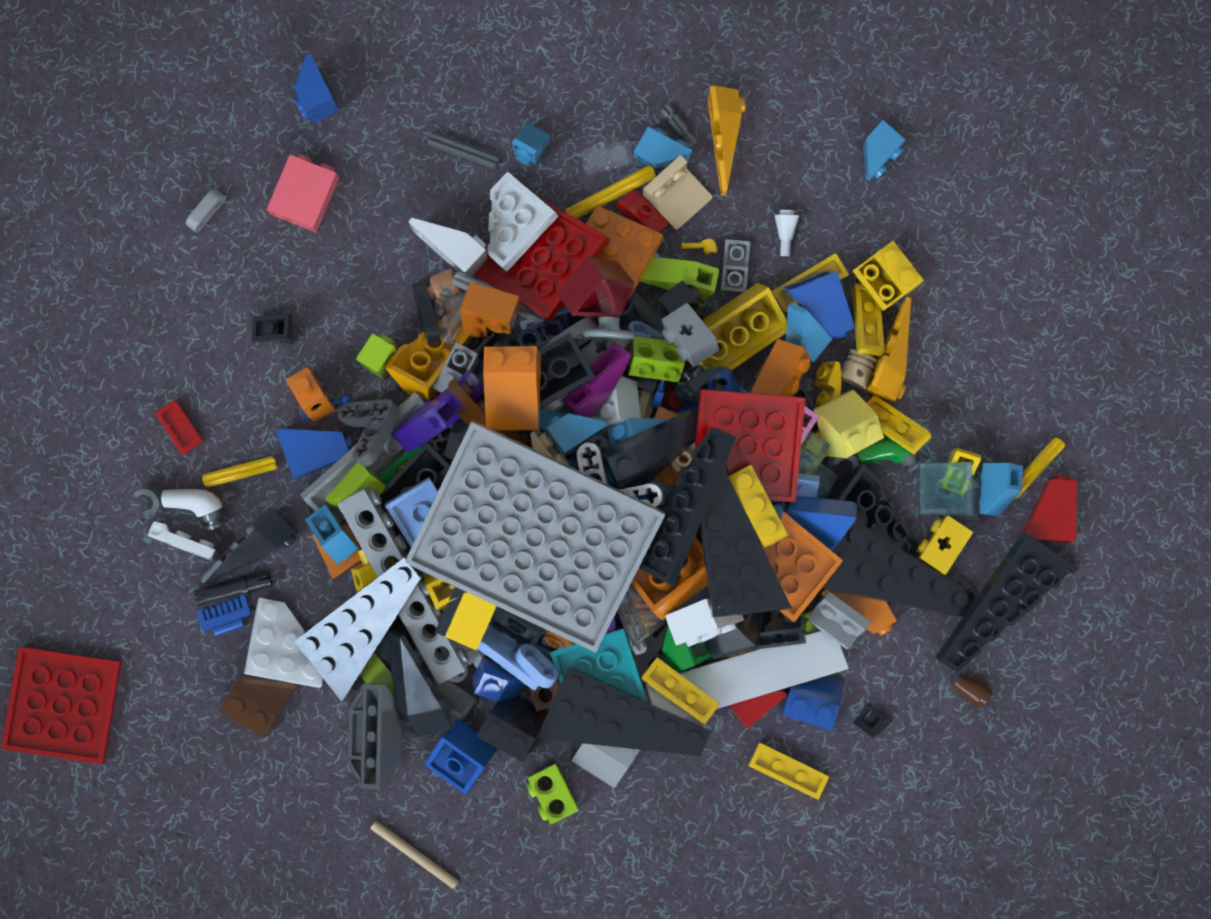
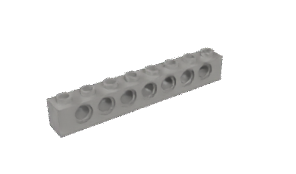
M368 485L343 498L337 505L376 575L379 577L392 567L388 563V556H395L400 561L408 554L405 551L407 546L401 535L397 536L393 529L394 522L388 512L384 513L380 506L382 501L378 492L375 489L372 490ZM368 510L372 512L374 521H366L362 516V511ZM375 534H383L387 539V543H378L375 539ZM421 579L401 609L399 616L439 685L465 672L469 665V657L463 647L459 648L456 641L440 634H431L426 631V624H433L437 628L444 612L435 608L426 588L425 580L422 581ZM412 602H421L424 605L425 610H415L413 608ZM437 647H446L450 654L448 656L440 655Z

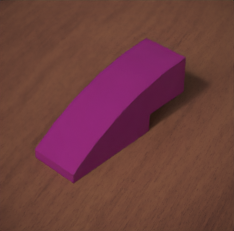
M614 342L589 364L596 378L571 391L562 399L571 414L590 418L600 408L623 374L631 356L629 352Z

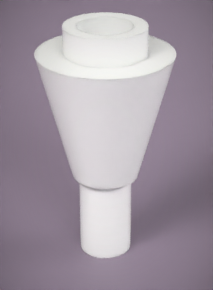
M780 210L779 215H774L779 239L781 240L780 256H790L791 240L793 239L799 215H794L795 210Z

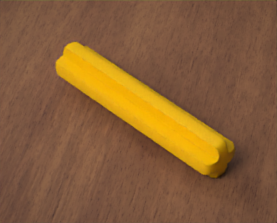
M1053 438L1023 471L1022 491L1015 499L1025 492L1063 450L1065 444L1061 439Z
M269 456L202 475L205 487L209 488L277 469V462L275 457Z

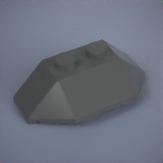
M362 684L361 691L357 694L349 708L348 762L358 780L359 788L383 790L400 763L401 726L398 723V718L400 717L395 708V699L386 685Z

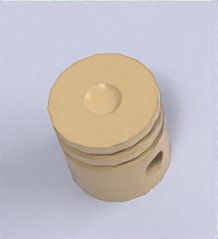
M851 349L850 355L846 358L848 361H845L841 369V380L859 389H866L873 374L872 371L875 369L874 365H877L878 361L870 355L858 354L857 350Z

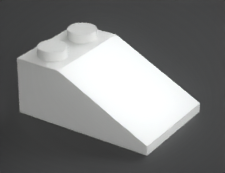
M411 218L408 221L413 232L458 272L473 277L488 259L487 249L485 248L486 244L476 235L472 238L465 232Z

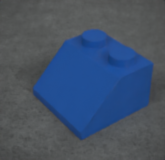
M311 54L306 55L294 88L298 96L294 101L304 120L309 118L312 124L339 110Z
M827 675L788 687L787 696L785 697L780 714L833 731L840 708L844 681Z
M456 718L453 722L455 727L446 731L424 765L466 795L498 748L477 737L478 733Z

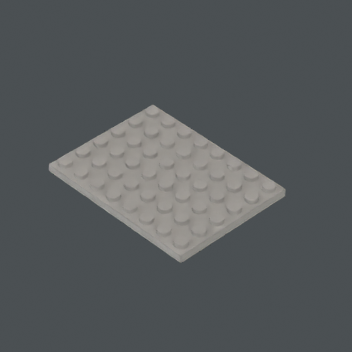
M472 420L405 563L596 653L665 516V512Z

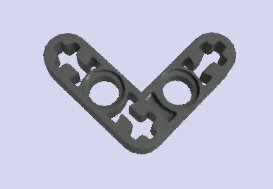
M389 399L349 402L338 412L339 420L346 427H365L353 451V457L364 467L376 461L399 416L400 409Z

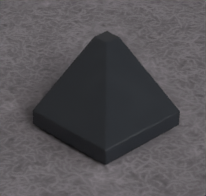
M868 703L853 723L872 738H875L892 721ZM871 711L870 715L867 717V719H866V720L863 722V724H862L861 722L864 720V718L867 716V714Z

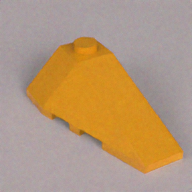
M710 86L707 101L720 195L726 196L742 112H745L744 97H739L738 89Z
M460 308L438 322L441 343L428 345L424 332H422L410 344L407 345L405 343L399 347L385 365L388 373L408 395L411 396L415 392L425 403L428 400L432 401L439 392L433 387L455 343L457 342L467 347L473 336L463 331Z

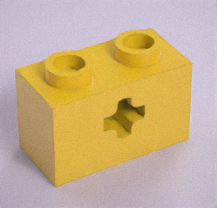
M948 515L942 519L938 517L930 528L933 533L929 540L924 538L916 550L919 553L916 559L942 575H946L973 534L971 530ZM945 538V545L948 547L941 550L938 549L940 544L937 541Z

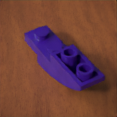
M470 369L458 378L461 383L466 381L475 392L472 395L476 400L484 393V384ZM448 387L432 402L428 400L390 434L408 453L460 418L457 408L461 403L450 392Z

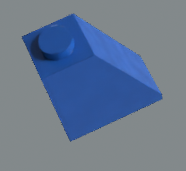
M828 269L783 287L785 293L798 306L806 309L830 337L839 339L849 334L848 331L855 329L836 271Z
M295 429L276 430L292 476L295 479L303 478L333 466L354 447L351 437H346L342 432Z
M796 495V502L779 503L788 516L831 551L834 550L856 520L857 504L850 501Z

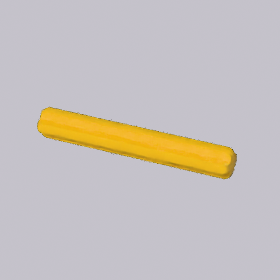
M647 165L570 206L565 210V213L579 219L593 212L597 205L602 207L653 180L656 177V173L651 165Z

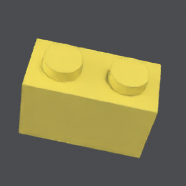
M849 390L813 409L819 415L817 424L826 454L829 457L848 458L884 438L877 414L854 390Z

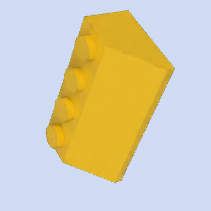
M757 283L702 320L716 337L719 351L698 365H713L714 368L724 366L733 370L786 333L787 319L769 287Z

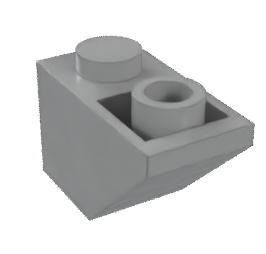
M456 342L433 388L442 393L449 387L448 383L455 377L458 379L469 369L474 373L478 364L479 354Z

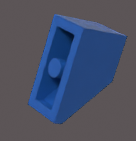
M482 657L472 677L474 694L494 701H502L520 696L525 686L521 680L502 668L497 662Z

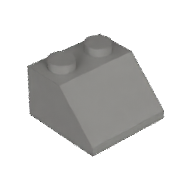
M581 744L571 761L615 788L639 750Z

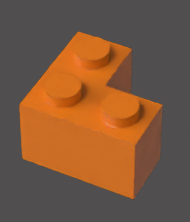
M470 282L460 308L463 331L473 337L482 336L485 338L488 337L490 330L496 333L505 332L510 334L520 309L519 296Z

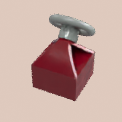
M587 256L556 294L572 315L599 319V329H585L583 331L584 337L615 340L634 338L633 332L619 330V317L629 300L634 281L618 261Z

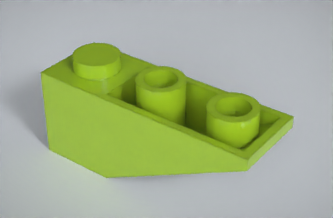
M653 257L640 281L670 290L683 280L688 287L693 286L701 296L699 300L705 301L715 292L719 269L695 261Z

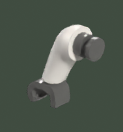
M156 484L142 485L133 492V496L136 498L148 495L153 501V507L143 511L145 517L152 515L162 507L191 510L197 517L202 516L204 523L208 522L209 526L206 527L208 531L225 524L224 520H220L222 514L219 509L223 507L222 502L212 492L199 489L163 490Z

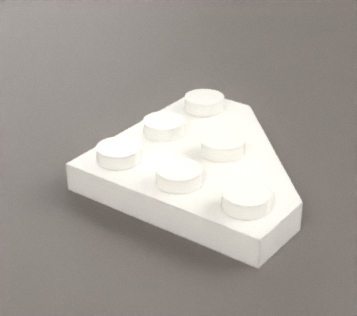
M508 172L490 190L492 210L489 212L488 231L490 232V244L487 247V254L506 272L558 217L555 211Z
M264 598L258 599L244 674L320 688L323 681L322 676L294 643L305 631L284 602Z

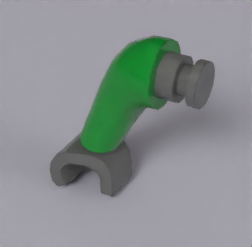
M886 437L848 458L828 457L826 463L831 466H837L843 459L850 460L849 468L842 474L845 476L859 466V464L866 465L886 459L892 460L895 464L900 462L902 466L906 465V470L910 473L917 469L923 460L920 457L916 458L917 453L912 454L889 437Z

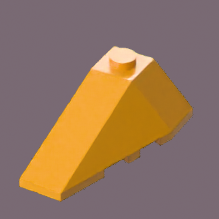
M906 297L900 306L884 344L885 351L882 356H879L878 363L875 365L873 374L865 389V392L876 395L890 403L896 401V398L901 399L906 389V385L903 382L906 376L911 298Z

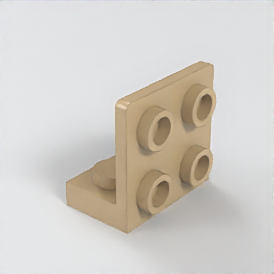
M681 155L643 188V196L675 230H679L712 200V195L689 172L687 161Z

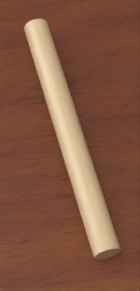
M377 820L370 829L452 889L458 884L459 880Z

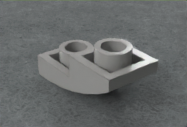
M725 239L721 290L746 291L750 241Z

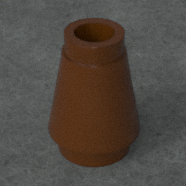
M961 674L953 685V688L975 707L978 705L981 708L984 707L993 691L988 688L987 684L966 676L964 677Z

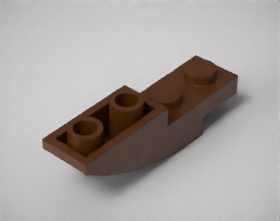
M456 377L452 379L448 386L450 392L461 403L457 408L459 417L468 426H470L472 420L486 426L485 402L482 399L477 401L472 394L475 392L466 381L461 383ZM496 431L532 448L530 444L531 437L526 431Z

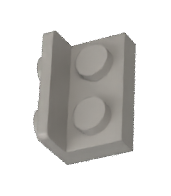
M828 592L819 600L807 618L811 624L845 649H849L856 638L871 623L831 592Z

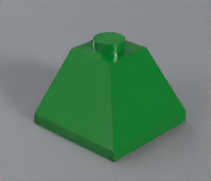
M668 625L662 651L667 664L676 672L693 667L712 657L708 640L689 647L686 642L676 645Z

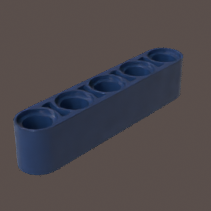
M631 297L626 304V311H623L619 317V326L626 324L631 319L633 309ZM571 312L555 317L552 322L544 321L528 327L519 333L517 347L526 346L523 344L525 342H532L533 346H537L540 349L552 339V337L547 336L548 333L558 335L568 329L570 325L589 317L574 316ZM595 319V321H596V323H597V325H598V327H599V320H596V319Z

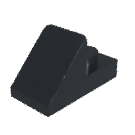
M292 314L253 317L252 342L292 344Z

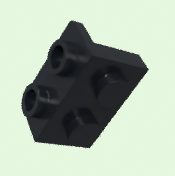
M700 364L696 367L689 366L682 371L679 382L671 385L675 390L674 395L681 404L686 406L699 405V388L718 373L713 365L702 366Z

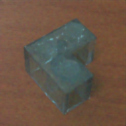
M809 432L801 444L798 473L820 476L817 498L825 499L831 492L838 475L821 464L830 444Z

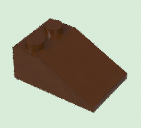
M243 673L219 712L260 737H267L299 684Z

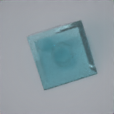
M972 462L920 464L921 515L976 516Z

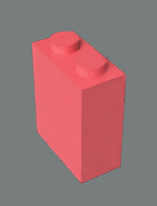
M298 154L297 157L289 155L267 211L270 215L317 233L339 177L335 169L323 163L320 166L311 163L312 160L301 154Z

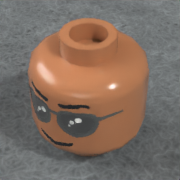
M449 268L430 277L431 286L427 287L432 301L437 299L439 304L443 306L463 297L464 289L452 284L456 273Z

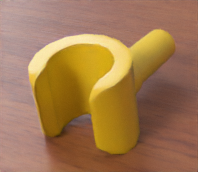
M705 239L698 243L681 244L682 249L703 248L705 255H710L711 252L713 254L718 252L713 239Z

